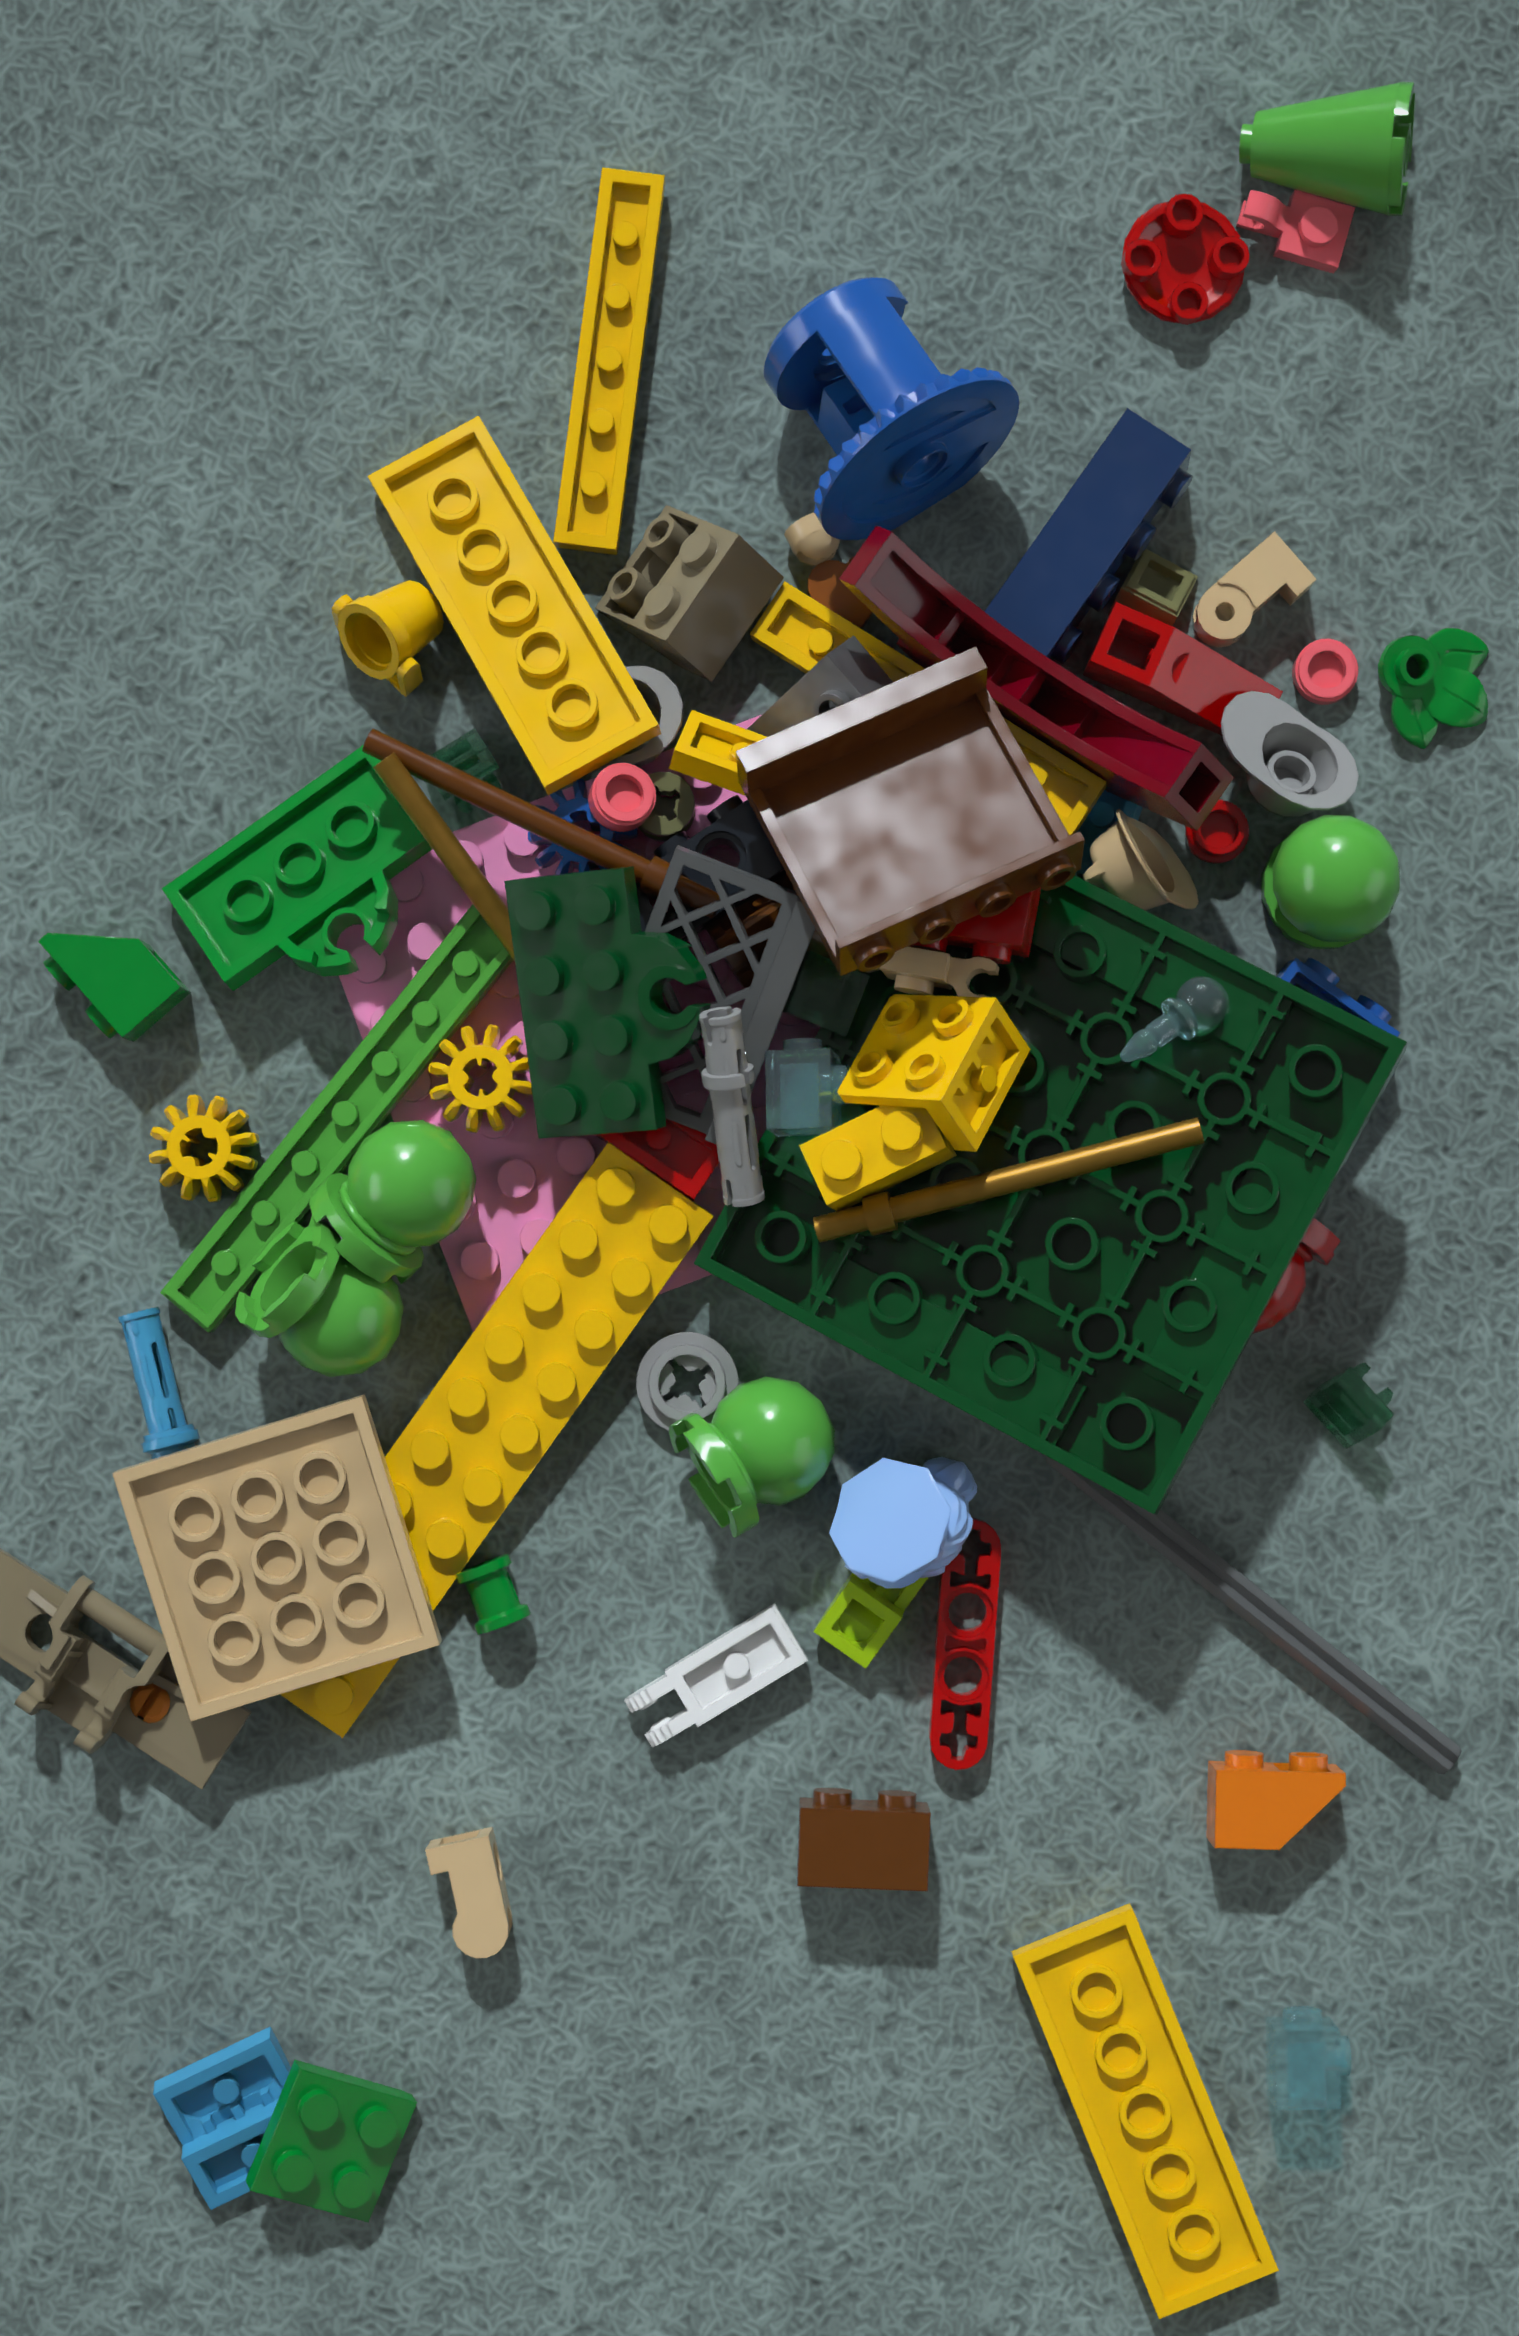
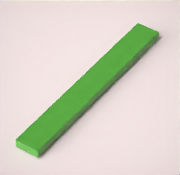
M473 904L160 1292L207 1332H214L236 1305L239 1291L246 1293L259 1277L261 1272L252 1265L265 1247L290 1223L296 1221L301 1225L311 1212L309 1199L312 1192L329 1175L342 1173L346 1169L364 1139L379 1128L441 1051L439 1044L444 1039L450 1040L512 963L513 958Z

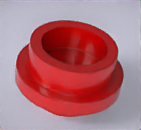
M1218 800L1198 831L1185 826V840L1190 851L1200 860L1212 864L1225 863L1237 857L1245 848L1249 838V825L1246 816L1240 808L1225 800Z

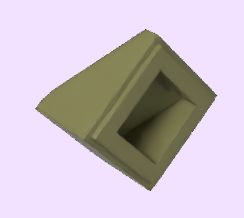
M1145 549L1134 562L1108 611V615L1115 602H1118L1173 626L1198 576Z

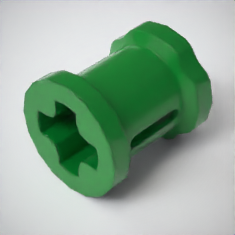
M509 1554L495 1557L455 1574L458 1584L466 1585L479 1621L474 1625L477 1635L507 1626L531 1614L527 1604H520L507 1567L512 1563Z

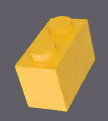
M881 1105L799 1145L826 1205L836 1211L850 1208L862 1202L863 1197L879 1194L957 1156L952 1145L927 1110L915 1107Z

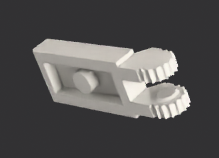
M774 1603L665 1669V1675L660 1676L632 1693L624 1701L633 1713L637 1710L646 1709L661 1696L673 1689L676 1690L686 1709L671 1717L661 1719L653 1724L650 1730L644 1734L651 1747H654L693 1724H696L697 1727L701 1726L808 1661V1658Z

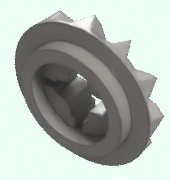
M694 1332L675 1333L655 1343L644 1355L638 1368L636 1379L638 1398L645 1413L657 1425L668 1431L671 1424L690 1413L699 1414L706 1422L711 1423L719 1402L738 1386L736 1366L729 1352L711 1337ZM674 1358L679 1366L683 1365L689 1372L697 1368L701 1370L708 1364L710 1365L712 1370L704 1375L705 1379L699 1384V1389L702 1392L701 1398L705 1402V1406L701 1408L697 1400H692L687 1394L680 1395L677 1398L673 1396L668 1401L664 1399L663 1396L671 1391L670 1387L677 1381L676 1376L672 1372L674 1368L669 1362L671 1359Z

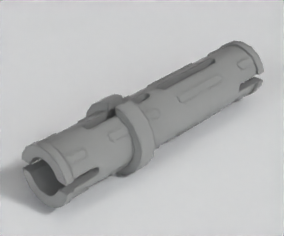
M731 1006L711 1008L699 1014L706 1055V1068L701 1072L704 1088L709 1089L710 1100L712 1101L715 1138L722 1177L723 1202L727 1206L732 1204L733 1207H745L760 1203L765 1198L760 1172L755 1119L751 1102L750 1084L755 1080L754 1066L747 1062L743 1039L742 1010L737 1007L732 1009Z

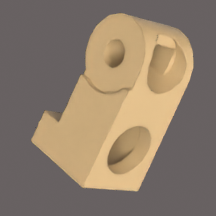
M1274 531L1204 593L1194 609L1192 617L1193 629L1198 638L1207 645L1217 648L1230 646L1237 642L1251 623L1252 616L1274 596L1280 593L1291 606L1311 588L1317 579Z
M493 1827L431 1840L425 1849L430 1874L434 1875L447 1871L449 1873L457 1909V1915L452 1925L453 1939L457 1947L465 1955L473 1958H488L497 1954L505 1945L511 1930L512 1912Z

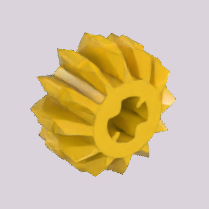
M488 1025L483 1045H479L477 1035L471 1026L462 1027L461 1036L466 1046L465 1049L460 1051L455 1044L447 1039H444L439 1044L441 1050L453 1058L450 1066L439 1062H431L429 1064V1073L438 1077L448 1078V1083L435 1086L429 1091L430 1097L435 1101L444 1100L452 1096L455 1097L443 1113V1117L449 1122L458 1119L468 1107L466 1130L471 1133H477L480 1129L483 1112H487L489 1123L494 1131H503L505 1129V1121L499 1109L505 1106L513 1115L521 1119L525 1116L526 1110L512 1098L515 1092L528 1096L533 1095L531 1082L517 1080V1075L530 1072L528 1057L513 1062L510 1061L521 1049L523 1041L514 1035L497 1050L500 1039V1028L498 1026ZM487 1062L495 1064L497 1069L493 1072L492 1078L498 1084L496 1089L489 1095L485 1090L479 1089V1095H473L469 1090L474 1084L473 1078L468 1074L471 1068L478 1064L483 1069H487Z
M196 1094L189 1095L187 1097L188 1117L176 1106L169 1105L164 1110L166 1118L174 1125L173 1129L170 1131L162 1127H153L150 1135L153 1138L167 1141V1149L150 1153V1163H171L172 1166L162 1174L159 1181L164 1187H171L183 1179L181 1187L182 1199L193 1201L202 1186L209 1202H218L221 1200L222 1195L219 1179L228 1188L238 1192L244 1187V1183L233 1171L235 1166L237 1165L248 1170H255L257 1168V1160L252 1157L242 1156L240 1152L241 1147H250L258 1144L259 1136L256 1133L249 1132L236 1134V1131L247 1122L249 1115L244 1110L239 1109L225 1118L228 1108L226 1098L215 1096L206 1112L201 1096ZM201 1132L205 1138L216 1140L218 1143L217 1154L208 1153L212 1161L206 1165L203 1159L192 1157L190 1154L191 1143H200L196 1136Z

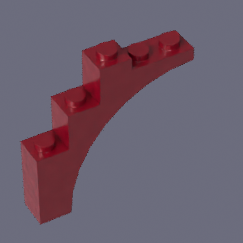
M875 526L839 578L899 638L896 644L915 663L923 668L930 667L976 647L988 667L986 688L1003 718L1106 781L1105 791L1198 831L1234 777L1202 743L1167 728L1118 702L1055 663L1002 626L929 567L892 531Z

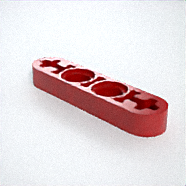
M973 1518L972 1529L978 1530L979 1539L982 1542L989 1543L990 1549L988 1554L978 1555L975 1574L976 1576L989 1574L988 1586L984 1587L970 1581L950 1584V1574L952 1571L961 1575L965 1573V1557L960 1552L945 1566V1572L940 1574L929 1742L937 1761L945 1767L954 1770L968 1769L977 1764L984 1756L988 1744L1001 1543L995 1529L984 1520ZM962 1593L976 1594L985 1604L984 1619L974 1628L963 1629L957 1627L949 1618L950 1603ZM956 1658H971L980 1667L981 1677L979 1683L969 1692L959 1693L953 1691L945 1683V1669L950 1661ZM942 1700L960 1706L980 1702L979 1714L965 1710L964 1725L966 1732L969 1735L976 1736L975 1745L964 1746L962 1756L951 1755L949 1744L940 1742L941 1733H951L954 1726L953 1709L940 1712Z

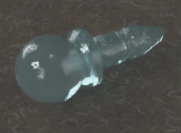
M1199 976L1189 979L1179 988L1176 998H1168L1162 1002L1161 1009L1163 1014L1149 1023L1145 1030L1141 1029L1132 1036L1121 1051V1059L1124 1062H1131L1148 1057L1157 1051V1047H1163L1177 1036L1184 1040H1190L1196 1036L1197 1029L1214 1027L1222 1021L1228 1010L1229 1002L1226 990L1218 981L1210 977Z

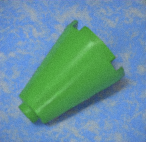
M1399 82L1256 111L1253 124L1242 125L1239 162L1240 164H1250L1251 177L1388 216H1402L1408 189V182L1402 183L1403 176L1406 177L1408 162H1411L1415 114V93H1413L1415 85L1412 82Z

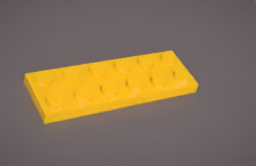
M479 416L368 475L373 489L548 796L661 734L659 724Z
M1130 1903L1011 1951L1158 2318H1164L1279 2271Z

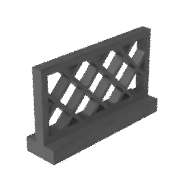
M678 845L674 851L645 932L666 933L683 926L697 960L704 968L707 981L716 998V1001L709 1003L711 1004L710 1009L730 1006L745 999L741 1009L743 1039L747 1062L754 1066L755 1080L750 1084L752 1094L814 934L815 927L796 891ZM684 866L710 875L720 899L688 913L676 888ZM724 881L743 889L729 894ZM753 894L764 896L782 904L774 926L752 936H748L734 905L735 902ZM670 903H672L678 917L663 923ZM724 907L739 941L706 954L692 921ZM768 939L761 960H759L753 945ZM744 950L755 974L751 986L726 996L711 963ZM668 978L663 985L662 992L670 1009L673 1012L681 1013L683 1010L670 984V981L674 978ZM697 1042L689 1049L694 1060L663 1073L660 1069L665 1117L707 1134L705 1140L716 1144L710 1092L702 1113L677 1104L667 1084V1081L696 1069L701 1074L703 1069L706 1068V1055H703Z

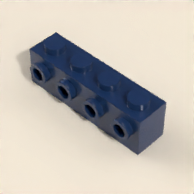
M1127 408L984 612L1052 661L1055 659L1064 664L1084 634L1077 627L1090 608L1100 612L1116 591L1120 579L1115 577L1114 574L1127 556L1136 561L1150 543L1157 529L1150 523L1163 504L1171 509L1174 508L1190 485L1193 476L1186 471L1189 466L1191 449Z

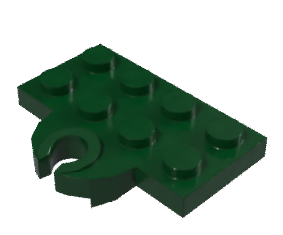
M634 866L504 881L538 1139L657 1130L667 1126L659 1061L685 1053L702 1039L699 1014L710 1009L711 1006L708 1003L698 1002L687 1006L681 1013H676L670 1010L663 1001L662 989L668 978H674L684 985L707 979L703 966L689 950L692 945L668 933L642 932Z

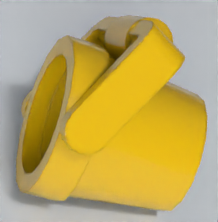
M408 580L372 596L367 595L356 600H352L345 594L334 603L331 608L332 615L339 632L340 641L348 657L365 674L379 680L387 679L402 695L407 697L423 682L420 664L413 657L433 641L443 628L442 610L434 595L421 583Z

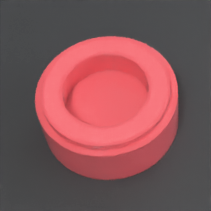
M1319 639L1308 644L1298 654L1292 668V678L1297 691L1306 700L1319 705L1333 704L1343 699L1352 690L1358 677V663L1355 655L1345 644L1334 639Z
M616 763L604 768L593 781L588 793V804L593 817L605 828L617 832H627L641 826L652 812L656 802V790L651 778L641 768L629 763Z

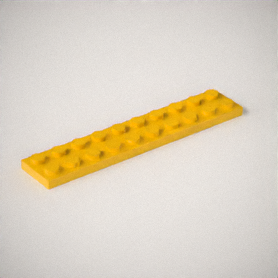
M609 1142L385 1456L432 1610L436 1608L455 1581V1574L463 1570L713 1217L710 1212ZM399 1658L280 1695L343 1738Z

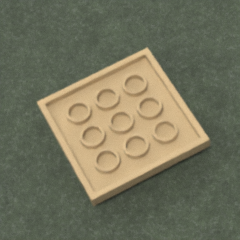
M365 1394L119 1469L112 1473L190 1721L440 1645L442 1639Z

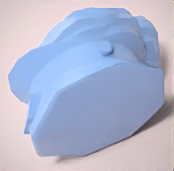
M938 1457L926 1461L923 1467L887 1458L880 1459L842 1484L837 1510L829 1535L845 1562L844 1567L860 1579L868 1578L871 1582L887 1589L903 1588L916 1582L919 1578L932 1577L944 1573L945 1566L959 1554L963 1543L972 1530L973 1518L969 1513V1502L977 1493V1484L965 1463Z

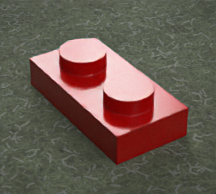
M666 1119L667 1126L657 1130L594 1134L604 1142H609L692 1201L697 1197L720 1163L717 1145L705 1140L707 1134Z

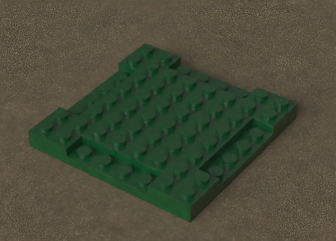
M1074 876L1070 881L1056 889L1048 891L1041 889L1029 957L1012 955L1010 964H997L999 966L998 975L979 973L970 981L969 987L973 994L998 999L1031 1049L977 1152L954 1150L957 1156L883 1192L888 1191L890 1197L1197 1117L1205 1143L898 1222V1229L872 1236L870 1231L867 1230L820 1243L816 1235L813 1217L836 1212V1210L826 1205L799 1145L881 1106L844 1103L837 1091L888 999L894 994L913 995L895 990V980L888 979L881 970L867 973L856 969L849 973L758 1143L760 1172L765 1191L764 1200L745 1207H733L732 1204L725 1205L694 1264L1146 1511L1157 1515L1341 1167L1345 1165L1403 1057L1407 1048V1042ZM947 945L946 953H949L951 957L961 959L972 958L971 948ZM934 987L933 990L934 996H958L954 988L949 990ZM860 1202V1203H858V1204H856V1205H854V1206H852V1207L859 1206V1205H863V1204H862V1202Z

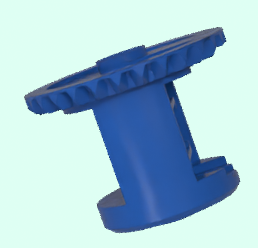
M866 277L851 280L826 291L809 302L778 333L769 348L764 364V379L779 402L788 409L806 410L837 454V456L829 460V470L819 478V488L815 491L814 513L826 533L840 540L866 539L875 526L889 531L894 530L964 486L988 463L1009 435L1019 411L1018 393L1010 381L1004 378L999 371H988L985 368L977 367L972 371L960 369L952 376L941 374L902 320L905 305L908 304V301L896 284L886 278Z

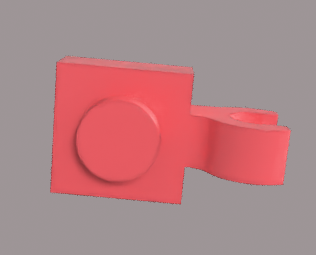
M1250 190L1247 201L1244 200L1242 203L1236 227L1278 238L1273 257L1334 274L1339 267L1355 207L1299 190H1294L1290 196L1288 206H1286L1270 194Z

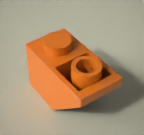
M1249 1750L1225 1751V1761H1208L1206 1838L1214 1848L1280 1850L1346 1787V1773L1336 1764H1328V1755L1323 1753L1291 1752L1289 1753V1763L1264 1762V1753Z

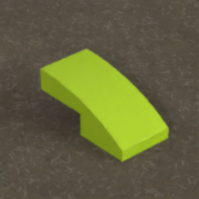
M851 1573L813 1632L866 1669L901 1621L905 1609L928 1577L919 1578L916 1582L903 1588L887 1589L871 1582L868 1578L860 1579Z

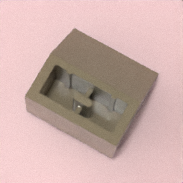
M666 505L658 518L649 524L642 541L624 567L613 576L606 593L595 609L679 667L712 682L784 577L740 535Z

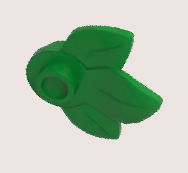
M1444 628L1435 632L1427 639L1409 635L1397 638L1386 646L1378 663V676L1382 685L1392 694V723L1399 735L1407 742L1420 749H1424L1432 741L1439 723L1450 727L1467 728L1477 726L1486 721L1488 715L1487 694L1480 680L1472 674L1489 653L1487 645L1479 637L1461 629ZM1411 656L1419 664V673L1415 679L1410 677L1406 670V663Z

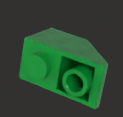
M47 933L38 941L50 954V957L43 962L45 967L66 990L70 991L77 985L92 1003L85 1010L86 1014L110 1039L118 1033L122 1038L134 1042L191 993L156 951L140 939Z

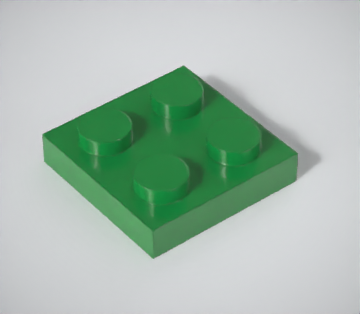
M294 2060L245 2181L250 2191L369 2222L417 2101L412 2094Z

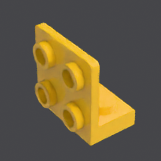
M894 994L888 999L837 1093L844 1103L925 1108L954 1150L977 1152L1031 1049L997 998Z

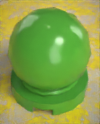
M1323 815L1301 824L1271 851L1261 874V900L1264 907L1267 908L1272 922L1288 940L1309 949H1338L1372 933L1390 915L1400 892V865L1390 842L1373 825L1348 815Z
M424 1120L390 1122L364 1139L350 1162L348 1175L342 1173L329 1175L312 1192L309 1205L316 1224L327 1217L332 1227L343 1238L334 1248L359 1271L380 1283L385 1284L395 1275L400 1284H403L422 1266L424 1254L421 1246L436 1244L458 1230L473 1202L476 1175L469 1155L450 1131Z
M311 1216L309 1226L306 1228L296 1221L290 1223L270 1241L257 1257L252 1266L259 1270L261 1275L255 1283L250 1296L239 1291L236 1299L235 1315L242 1325L259 1337L272 1338L279 1334L280 1341L285 1349L302 1367L328 1377L361 1374L385 1359L399 1336L404 1306L398 1285L392 1278L384 1284L359 1271L334 1248L341 1241V1237L336 1230L323 1221L316 1224Z
M766 1376L740 1384L719 1402L711 1423L706 1422L699 1414L690 1413L670 1425L669 1436L675 1453H679L687 1448L698 1470V1473L688 1478L701 1502L721 1528L729 1525L732 1536L736 1538L758 1525L757 1503L778 1506L804 1497L821 1480L834 1455L835 1430L821 1400L800 1383Z

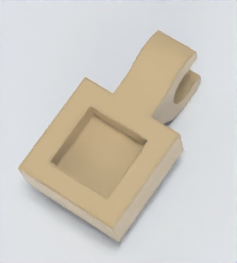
M905 947L896 951L886 964L879 967L888 979L895 980V990L913 995H933L934 987L949 990L954 988L958 996L989 997L973 994L969 987L970 981L979 973L998 975L999 966L991 959L985 957L961 959L951 957L949 953L914 947Z

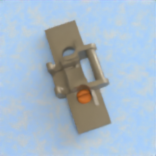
M0 1548V1658L35 1680L27 1691H23L18 1696L14 1705L31 1716L41 1709H46L80 1731L73 1744L89 1754L94 1753L103 1746L114 1732L201 1790L204 1789L250 1716L251 1711L244 1706H240L190 1721L163 1634L95 1591V1582L86 1576H81L69 1592H67ZM42 1614H48L52 1617L48 1623L52 1629L53 1640L47 1651L38 1648L31 1638L33 1621ZM85 1614L148 1655L149 1657L142 1668L138 1669L112 1650L80 1631L78 1623Z

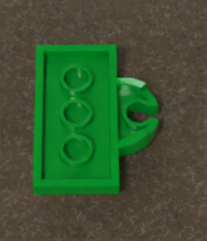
M363 745L162 888L224 983L232 991H235L285 954L302 970L323 977L348 975L359 971L356 960L347 950L337 948L340 934L352 925H364V940L378 955H381L388 947L398 924V898L390 879L431 851L432 847L373 767L381 762V760L362 751Z

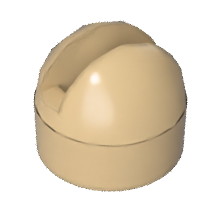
M814 512L794 522L784 534L796 557L801 562L811 566H817L821 562L831 560L840 544V539H836L826 533Z

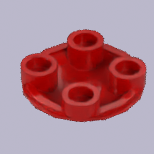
M1183 193L1175 195L1168 202L1156 204L1137 218L1124 240L1121 266L1127 289L1141 308L1162 321L1188 325L1209 320L1231 304L1243 284L1244 270L1249 263L1250 254L1248 246L1240 238V235L1225 215L1206 203L1200 202L1195 196Z

